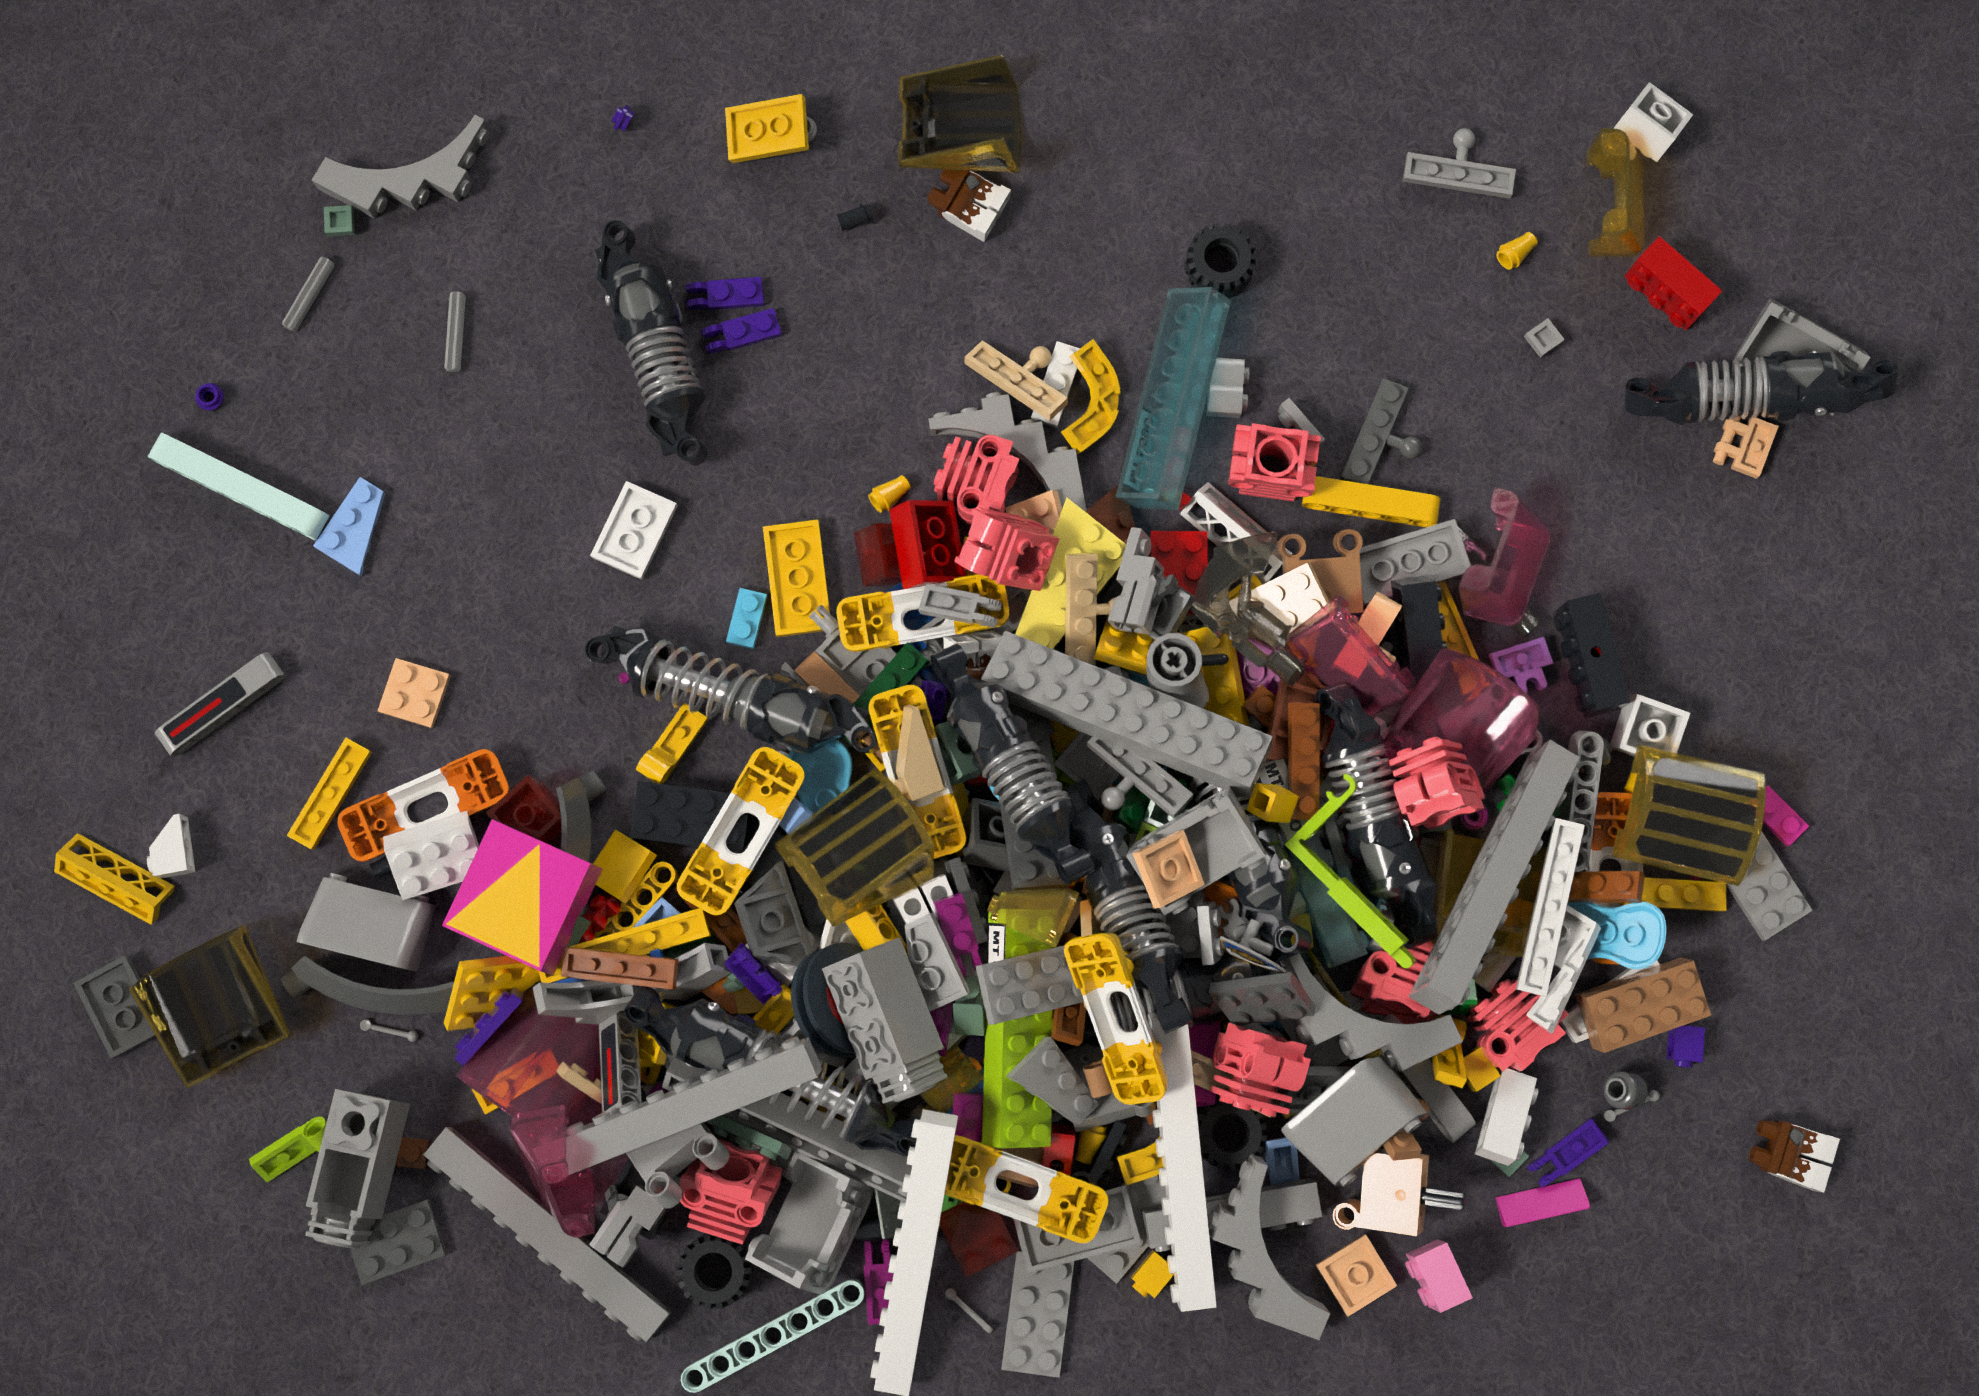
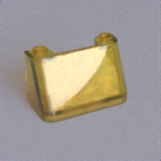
M1601 128L1586 152V165L1597 167L1600 171L1601 179H1614V209L1608 211L1603 217L1602 230L1598 238L1589 241L1588 256L1633 257L1639 254L1645 244L1643 160L1625 132L1620 129Z
M1070 888L1002 891L1000 896H993L987 911L992 913L991 920L1056 948L1065 932L1080 893Z

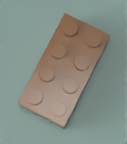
M1678 958L1575 994L1592 1049L1603 1053L1711 1016L1694 960Z

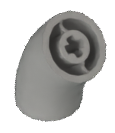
M1167 633L1158 637L1151 644L1146 657L1147 680L1149 688L1203 708L1209 700V690L1201 670V652L1192 639L1180 633Z

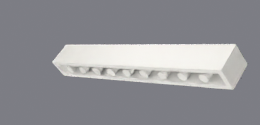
M1148 1013V1022L1154 1039L1163 1048L1161 1059L1168 1076L1167 1092L1161 1100L1157 1101V1110H1153V1122L1155 1128L1159 1127L1160 1139H1156L1157 1156L1162 1157L1163 1168H1159L1160 1185L1165 1186L1166 1197L1161 1199L1163 1214L1168 1215L1169 1226L1164 1227L1166 1244H1171L1172 1255L1167 1256L1169 1273H1174L1175 1284L1170 1285L1171 1298L1173 1303L1177 1302L1181 1312L1216 1308L1188 1024L1165 1034L1156 1013Z
M923 1109L921 1119H914L911 1137L917 1138L916 1147L910 1146L907 1165H912L911 1175L905 1174L902 1192H907L906 1202L900 1201L897 1218L903 1220L902 1229L896 1228L893 1246H898L897 1255H891L888 1272L894 1273L893 1281H887L884 1299L889 1300L888 1308H882L879 1325L885 1326L884 1334H878L875 1352H880L879 1360H873L870 1378L876 1379L874 1386L876 1391L909 1396L956 1132L957 1115Z

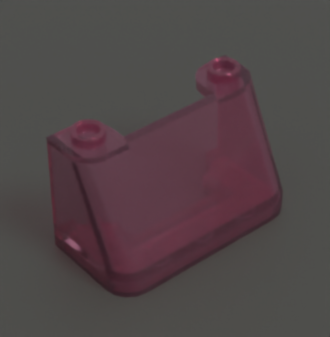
M1495 487L1490 507L1497 516L1495 529L1503 532L1491 566H1470L1463 574L1459 590L1464 615L1511 626L1517 624L1524 615L1550 542V533L1548 528L1515 493Z
M1339 593L1287 635L1288 645L1286 649L1296 660L1300 659L1309 671L1319 679L1322 685L1328 687L1340 682L1347 683L1358 697L1364 712L1374 717L1409 696L1414 691L1415 676L1407 667L1399 671L1400 665L1397 661L1393 663L1357 623L1358 617L1355 614L1352 616L1346 608L1350 603Z
M560 1105L516 1114L510 1121V1134L534 1189L564 1233L575 1238L594 1234L595 1176L592 1169H586V1173L578 1171L568 1175L566 1124L569 1123V1113L566 1106Z

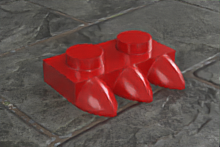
M605 891L603 894H598L591 901V908L583 915L591 923L578 944L593 940L594 932H600L605 929L608 921L607 918L614 917L619 913L621 903L613 895Z

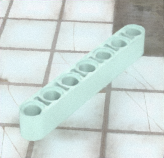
M160 433L147 456L154 462L317 541L330 517L325 512L164 433Z
M847 1279L830 1288L824 1294L817 1295L697 1360L683 1371L681 1375L682 1386L689 1392H699L856 1307L865 1296L863 1283L858 1279ZM854 1285L859 1289L860 1296L857 1300L851 1301L844 1296V1288L846 1286ZM828 1299L833 1303L834 1309L831 1314L826 1315L819 1311L818 1303L820 1300ZM802 1313L807 1317L808 1323L805 1328L799 1329L793 1325L792 1317L794 1314ZM776 1327L780 1330L782 1336L779 1342L773 1343L767 1339L766 1331L768 1328ZM748 1341L753 1343L755 1346V1354L753 1356L746 1357L741 1353L740 1346L742 1342ZM716 1356H724L728 1359L729 1368L727 1370L720 1371L715 1367L714 1360ZM691 1370L701 1372L703 1376L701 1384L694 1385L689 1381L688 1374Z

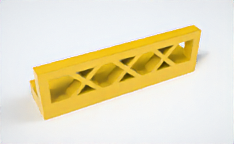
M78 833L56 853L55 873L150 925L158 919L160 905L174 891V885L161 878L154 877L152 873ZM77 845H80L89 850V854L78 855L72 852V850ZM107 860L113 863V867L102 868L97 865L96 861ZM131 873L137 876L138 881L127 882L121 878L120 874ZM157 887L162 892L155 897L147 893L145 888Z

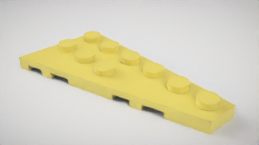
M1066 498L1052 535L1060 539L1041 591H1031L1015 634L1053 650L1065 636L1066 555L1076 553L1097 554L1098 595L1120 568L1126 547L1122 540L1068 498Z

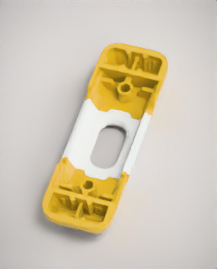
M977 574L955 578L953 581L931 584L980 594L981 597L1001 602L1002 608L1000 611L987 610L980 606L978 610L979 614L990 615L998 620L996 627L1004 625L1009 619L1010 611L1005 585L996 583L989 576ZM925 586L848 597L843 599L837 606L841 642L851 652H861L877 648L888 649L891 646L906 644L907 642L911 643L962 633L970 634L992 627L945 619L941 625L919 630L907 629L903 621L904 615L908 611L919 609Z
M906 685L873 696L868 706L869 714L912 856L920 861H928L961 850L966 842V834L923 691L918 686ZM909 704L919 708L944 786L943 790L914 801L904 798V795L901 796L895 784V780L898 779L895 770L904 706Z
M761 747L752 754L728 799L678 880L677 891L683 899L715 916L722 915L728 911L803 784L805 778L804 771L797 762L768 747ZM745 813H751L759 819V829L743 853H733L726 846L727 837L739 817Z
M1099 933L1069 940L1064 948L1065 958L1075 986L1080 988L1103 1052L1102 1062L1115 1097L1120 1102L1129 1105L1161 1100L1166 1094L1168 1086V1076L1161 1059L1163 1048L1154 1039L1132 976L1134 965L1129 958H1126L1119 937L1114 933ZM1123 992L1129 997L1138 1022L1136 1031L1128 1032L1120 1027L1111 1003L1112 993Z
M955 1135L945 1195L973 1205L976 1204L1077 1243L1084 1244L1094 1239L1108 1206V1196L1101 1187L963 1136ZM1011 1170L1036 1180L1039 1186L1038 1192L1033 1199L1023 1200L998 1190L996 1179L1002 1171Z

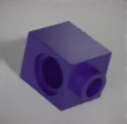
M1683 1025L1669 1030L1666 1060H1674L1675 1066L1693 1068V1063H1703L1705 1028Z

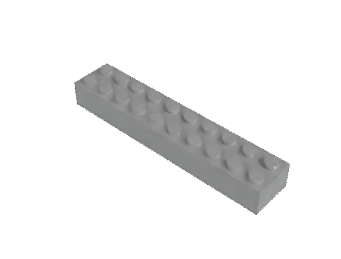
M1008 631L1004 632L981 678L982 682L1002 685L1007 693L1008 702L1222 789L1230 786L1235 794L1250 799L1254 785L1257 783L1272 750L1273 736Z
M1552 740L1547 741L1528 755L1408 997L1438 1015L1447 1010H1452L1455 1006L1462 1005L1470 994V989H1468L1471 979L1474 980L1479 975L1483 966L1480 961L1483 955L1487 954L1494 945L1495 939L1492 936L1495 930L1500 929L1507 918V914L1504 912L1508 904H1512L1519 893V889L1516 887L1520 879L1523 880L1531 869L1529 861L1532 855L1538 853L1543 844V840L1540 838L1543 832L1547 831L1553 824L1555 816L1552 814L1566 797L1567 792L1564 789L1567 783H1571L1577 775L1578 768H1576V765L1580 758L1579 756Z

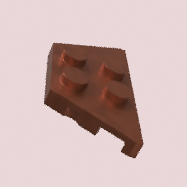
M1119 484L1085 510L1087 514L1125 544H1127L1131 527L1136 528L1126 489Z
M1289 654L1284 659L1268 735L1273 736L1272 750L1266 762L1288 758V703H1315L1316 692L1327 687L1322 685L1312 672L1309 671L1307 673L1295 662L1296 658ZM1321 712L1320 752L1326 749L1332 722L1330 716Z

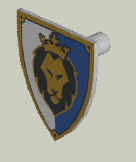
M1251 919L1239 944L1223 936L1220 937L1225 953L1265 969L1286 973L1284 968L1255 952L1258 951L1270 957L1274 950L1273 945L1255 938L1261 923Z

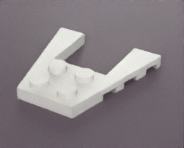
M1568 905L1553 965L1560 972L1550 983L1547 996H1540L1526 1015L1531 1021L1551 1034L1557 1026L1601 930V927L1595 921ZM1532 916L1526 921L1528 924L1517 934L1515 932L1511 933L1505 939L1507 942L1494 953L1490 951L1482 958V969L1475 978L1477 985L1488 992L1492 990L1518 954L1525 948Z

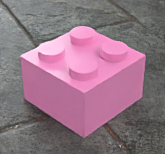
M1437 1239L1406 1253L1409 1260L1405 1262L1406 1268L1411 1278H1416L1421 1286L1417 1291L1424 1306L1428 1305L1429 1308L1441 1313L1472 1299V1295L1447 1242Z

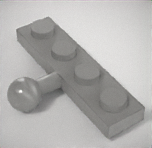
M1460 129L1453 137V143L1457 148L1456 160L1408 152L1406 155L1402 182L1509 199L1513 194L1516 169L1467 161L1468 150L1475 143V135L1470 129Z
M1092 737L1087 742L1088 748L1124 777L1116 787L1107 788L1102 793L1101 802L1106 809H1119L1124 803V795L1133 786L1138 788L1172 818H1175L1193 799V793L1154 761L1095 737Z

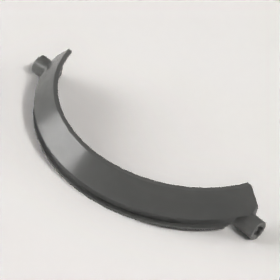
M594 769L583 777H577L556 788L562 819L561 850L587 862H590L592 847V820L590 818L589 803L608 790ZM307 956L301 958L291 968L292 971L281 977L285 989L294 999L314 988L322 994L347 1005L372 1012L394 1015H422L447 1011L454 985L453 981L420 989L372 987L336 975L316 964Z

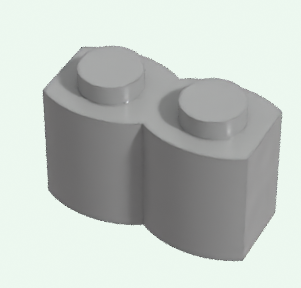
M1211 357L1207 416L1240 418L1242 411H1247L1248 394H1243V384H1248L1249 367H1245L1244 359Z

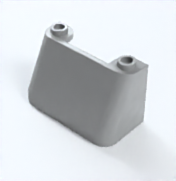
M1771 298L1764 305L1734 359L1739 361L1741 367L1745 358L1751 364L1754 363L1756 357L1770 356L1771 353L1777 351H1788L1797 357L1813 351L1833 352L1844 364L1860 373L1871 358L1864 350Z
M1229 786L1132 844L1126 855L1143 882L1132 853L1176 831L1184 830L1205 885L1160 908L1163 915L1171 911L1175 915L1189 906L1187 901L1191 895L1239 867H1248L1249 870H1252L1262 864L1266 851L1238 798Z
M330 873L329 878L323 877L300 928L296 942L417 972L436 905L428 903L429 897L418 895L411 899L402 900L401 896L346 883L347 877Z
M1382 1056L1367 1058L1356 1064L1291 1119L1281 1131L1335 1186L1342 1185L1345 1187L1357 1178L1355 1173L1359 1169L1357 1166L1396 1133L1404 1130L1407 1133H1411L1422 1124L1420 1119L1427 1113L1395 1070L1389 1067Z
M795 1151L793 1157L789 1159L786 1165L787 1177L793 1181V1185L770 1234H761L752 1239L745 1260L799 1289L824 1294L832 1286L873 1197V1187Z

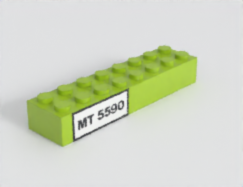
M989 908L987 963L1055 948L1057 910ZM1054 1009L992 1025L988 1024L986 1015L982 1144L996 1148L1051 1147L1052 1108L1048 1106V1103L1025 1090L1026 1088L1017 1082H1013L1006 1075L1044 1037H1051Z

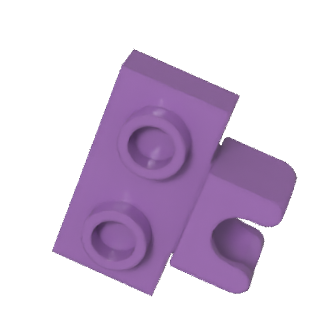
M1544 637L1489 655L1496 678H1511L1517 697L1527 693L1526 681L1528 680L1534 683L1538 691L1547 687L1542 667L1553 664Z

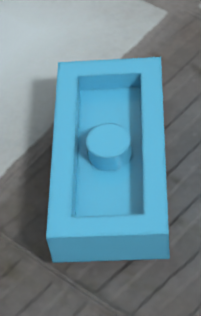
M743 588L739 589L726 639L727 643L754 649L768 597L767 594Z

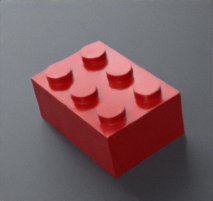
M1660 236L1643 252L1624 276L1632 289L1641 291L1648 297L1649 303L1654 308L1663 310L1669 316V320L1673 325L1678 328L1682 327L1685 331L1722 292L1719 287Z
M908 500L889 510L903 589L953 581L955 578L967 576L966 569L954 562L956 556L959 557L962 546L953 501Z
M1151 531L1149 537L1151 539L1149 557L1156 558L1163 566L1164 576L1168 577L1173 574L1178 580V585L1196 597L1186 616L1207 617V531Z

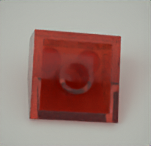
M874 523L854 532L863 586L884 587L902 583L892 524Z
M962 1202L941 1213L939 1224L966 1278L1018 1252L1000 1213L967 1202Z

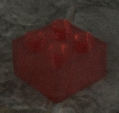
M527 775L486 812L491 819L546 844H549L562 832L559 801L539 778Z

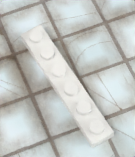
M1558 818L1554 819L1516 990L1544 997L1547 996L1585 825Z

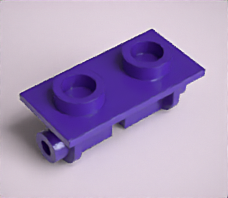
M922 680V686H919V688L925 695L935 728L938 724L943 723L947 688L940 682Z
M743 943L723 963L763 1005L772 995L776 996L782 990L781 982L758 959L752 957L751 951Z

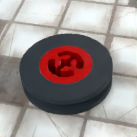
M835 943L810 953L798 965L791 986L793 1013L805 1037H809L811 1044L819 1051L836 1058H848L856 1054L848 1038L822 968L864 951L862 947L851 943Z

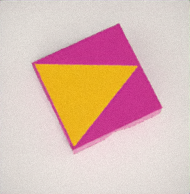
M492 819L442 926L534 969L554 975L563 956L564 947H567L570 941L575 921L586 906L603 868Z

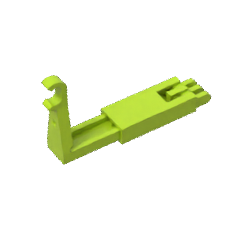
M1343 774L1344 779L1350 784L1349 789L1341 797H1336L1333 792H1326L1329 801L1285 845L1330 889L1327 893L1403 968H1410L1415 964L1416 958L1404 947L1409 940L1346 877L1340 878L1304 842V840H1310L1355 793L1357 789L1355 778L1349 774Z

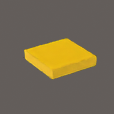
M615 829L593 863L603 868L595 885L626 904L657 855Z

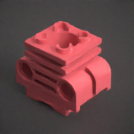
M1254 423L1251 426L1237 424L1228 485L1239 488V494L1292 502H1294L1296 497L1311 496L1315 489L1317 467L1314 466L1318 461L1321 436L1308 434L1309 431L1283 429ZM1265 455L1276 456L1283 461L1286 470L1278 473L1270 472L1262 466L1260 458Z
M995 435L983 436L979 439L973 455L972 442L966 440L963 450L961 449V438L955 437L953 444H947L943 456L946 462L944 469H938L934 479V491L937 492L938 501H944L946 493L948 501H953L954 504L957 498L958 516L963 524L970 527L972 525L973 509L966 508V506L971 504L998 512L1005 511L1006 496L1014 486L1019 473V458L1010 454L1013 441ZM987 454H994L995 456H993V457H987V456H985V455H987Z
M982 507L973 508L972 514L974 517L968 533L969 537L963 545L959 557L956 556L954 562L969 571L989 576L991 580H995L998 584L1041 591L1060 538L1052 536L1053 534L1050 533V529L1034 520L1025 519L1020 515L998 512Z
M1433 737L1423 741L1422 747L1412 750V748L1403 749L1396 753L1397 757L1388 760L1390 766L1399 768L1392 771L1394 777L1403 778L1394 783V792L1401 812L1408 815L1411 826L1418 827L1424 825L1428 829H1434L1446 824L1457 815L1472 814L1484 809L1482 800L1485 799L1475 771L1471 766L1460 763L1467 760L1465 754L1457 753V751L1463 749L1461 743Z
M1427 942L1413 949H1407L1416 958L1415 964L1410 968H1403L1384 949L1373 953L1355 975L1350 992L1351 995L1363 999L1360 1010L1373 1015L1387 1016L1391 1013L1402 1024H1416L1421 1021L1428 1022L1433 1020L1437 1013L1408 996L1435 943Z
M1507 979L1497 983L1490 991L1492 996L1484 999L1483 1002L1479 999L1477 1001L1478 1004L1470 1010L1471 1014L1465 1018L1469 1023L1479 1021L1473 1026L1476 1032L1487 1030L1478 1038L1476 1047H1482L1485 1057L1496 1069L1499 1067L1502 1071L1507 1068L1523 1071L1534 1061L1541 1049L1555 1043L1566 1034L1559 1026V1023L1569 1015L1565 1009L1552 1034L1526 1016L1540 998V995L1526 997L1530 993L1516 990L1518 979L1512 981ZM1493 1040L1497 1041L1499 1046L1497 1053L1492 1050Z
M1228 1023L1226 1034L1218 1033L1213 1052V1065L1219 1070L1233 1074V1078L1215 1074L1213 1080L1230 1086V1089L1211 1086L1210 1091L1221 1095L1219 1101L1231 1103L1233 1106L1249 1111L1254 1109L1261 1112V1114L1276 1117L1277 1112L1288 1115L1290 1109L1272 1103V1101L1277 1099L1291 1103L1293 1097L1275 1091L1276 1087L1294 1092L1302 1088L1311 1060L1304 1057L1307 1045L1295 1041H1287L1286 1038L1273 1034L1247 1030L1243 1026Z
M718 1139L729 1151L728 1162L724 1167L712 1170L700 1159H695L680 1178L679 1186L682 1189L680 1202L685 1207L692 1209L689 1213L690 1220L687 1227L743 1245L751 1227H756L761 1223L781 1183L783 1168L769 1164L770 1158L760 1154V1151L744 1150L728 1141Z

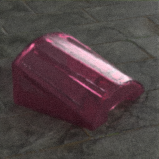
M1442 648L1383 733L1384 743L1382 744L1385 745L1386 752L1378 757L1391 760L1397 757V752L1406 748L1415 750L1423 746V741L1433 737L1461 743L1463 749L1457 751V753L1465 754L1467 760L1460 763L1473 768L1483 793H1485L1534 740L1540 706L1514 682L1487 664L1463 653Z
M535 983L523 992V1000L519 1006L456 1074V1077L490 1102L543 1136L556 1132L557 1136L566 1133V1128L572 1124L589 1098V1095L563 1079L556 1070L562 1062L569 1066L576 1063L588 1072L585 1077L593 1082L597 1078L601 1080L599 1025L576 1023L575 1017L539 1015L533 987L537 985Z

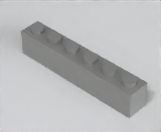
M1307 1178L1261 1187L1259 1206L1261 1228L1269 1227V1230H1280L1286 1228V1223L1297 1222V1225H1307L1314 1223V1218L1322 1217L1316 1181ZM1230 1193L1205 1197L1207 1218L1212 1211L1215 1212L1218 1204L1229 1208L1228 1199ZM1162 1205L1141 1209L1146 1244L1151 1249L1155 1248L1157 1252L1171 1250V1244H1166L1164 1227L1169 1226L1168 1215L1163 1214Z

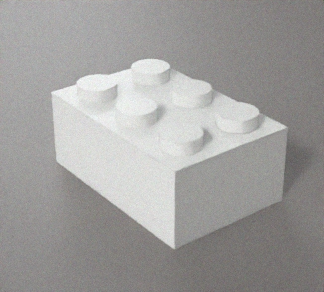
M467 811L383 837L384 852L402 900L463 882L479 848Z

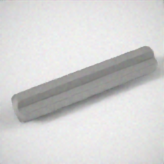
M325 257L319 258L282 321V325L293 332L298 330L334 268V263Z
M451 292L449 295L444 368L448 372H459L461 370L466 296L462 292Z

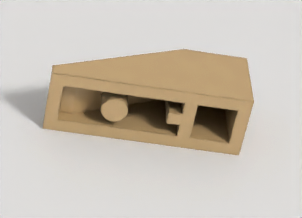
M909 704L904 706L895 770L898 779L895 780V784L901 796L904 795V798L914 801L943 790L944 786L919 708Z

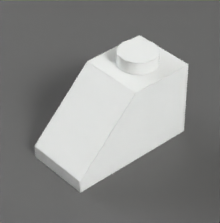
M181 814L173 815L149 847L150 856L147 857V865L154 877L167 878L195 872L187 816Z

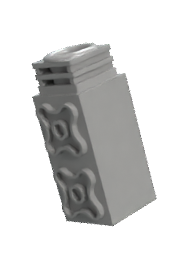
M900 937L822 968L865 1080L873 1077L874 1083L879 1088L878 1093L883 1098L881 1099L883 1104L892 1100L900 1102L936 1087L939 1081L947 1078V1074H944L942 1069L944 1068L943 1064H940L938 1059L940 1058L938 1050L944 1047Z
M335 1089L306 1203L307 1207L312 1208L310 1215L313 1216L312 1220L308 1222L310 1228L309 1231H306L305 1236L313 1237L315 1241L345 1248L358 1249L361 1246H369L370 1241H368V1237L372 1235V1231H370L371 1225L374 1226L375 1219H382L410 1104Z

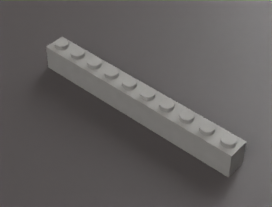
M798 1036L784 1041L779 1049L772 1051L771 1047L765 1048L755 1053V1058L745 1062L744 1058L737 1059L729 1063L726 1070L718 1072L717 1069H712L700 1075L701 1079L691 1083L689 1079L674 1085V1090L664 1094L663 1090L656 1091L648 1095L645 1102L637 1104L636 1101H631L619 1108L620 1111L610 1115L609 1111H606L592 1118L593 1122L583 1125L582 1122H578L566 1128V1133L557 1136L556 1132L540 1138V1144L532 1152L546 1184L817 1078L823 1069L809 1037L799 1040Z
M674 1058L666 1072L662 1088L672 1091L674 1090V1085L689 1079L691 1083L700 1080V1075L707 1071L704 1068L690 1067L685 1062ZM780 1092L775 1103L770 1104L769 1099L771 1096L721 1115L776 1139L803 1155L898 1200L906 1202L907 1192H902L905 1174L911 1175L912 1165H907L908 1157L885 1149L861 1150L854 1143L851 1144L845 1141V1139L840 1138L839 1133L843 1122L836 1118H833L828 1128L823 1130L822 1123L826 1112L816 1109L811 1119L805 1121L804 1116L808 1105L801 1100H798L793 1111L787 1112V1106L791 1097Z
M446 1127L423 1154L429 1159L427 1165L439 1174L442 1171L451 1178L449 1183L460 1192L466 1190L472 1195L471 1201L474 1205L483 1211L486 1208L495 1215L493 1220L504 1229L510 1227L516 1232L515 1238L527 1248L530 1246L535 1248L539 1252L537 1257L546 1265L551 1267L554 1264L562 1272L559 1275L570 1285L578 1284L584 1290L582 1295L593 1304H596L598 1301L606 1308L604 1313L614 1322L622 1321L628 1326L627 1333L639 1342L642 1339L645 1342L649 1341L672 1313L668 1307L607 1258V1256L591 1247L588 1240L453 1127Z

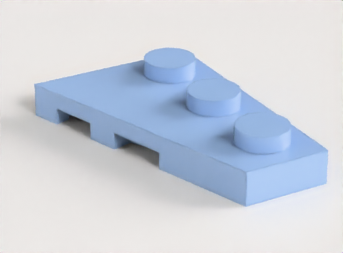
M360 477L313 546L362 577L363 565L370 549L371 537L378 521L385 493Z

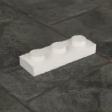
M1057 341L1043 381L1068 397L1077 371L1076 365L1069 356L1080 348ZM1063 409L1051 421H1048L1033 410L1031 419H1034L1036 422L1042 421V424L1057 428Z

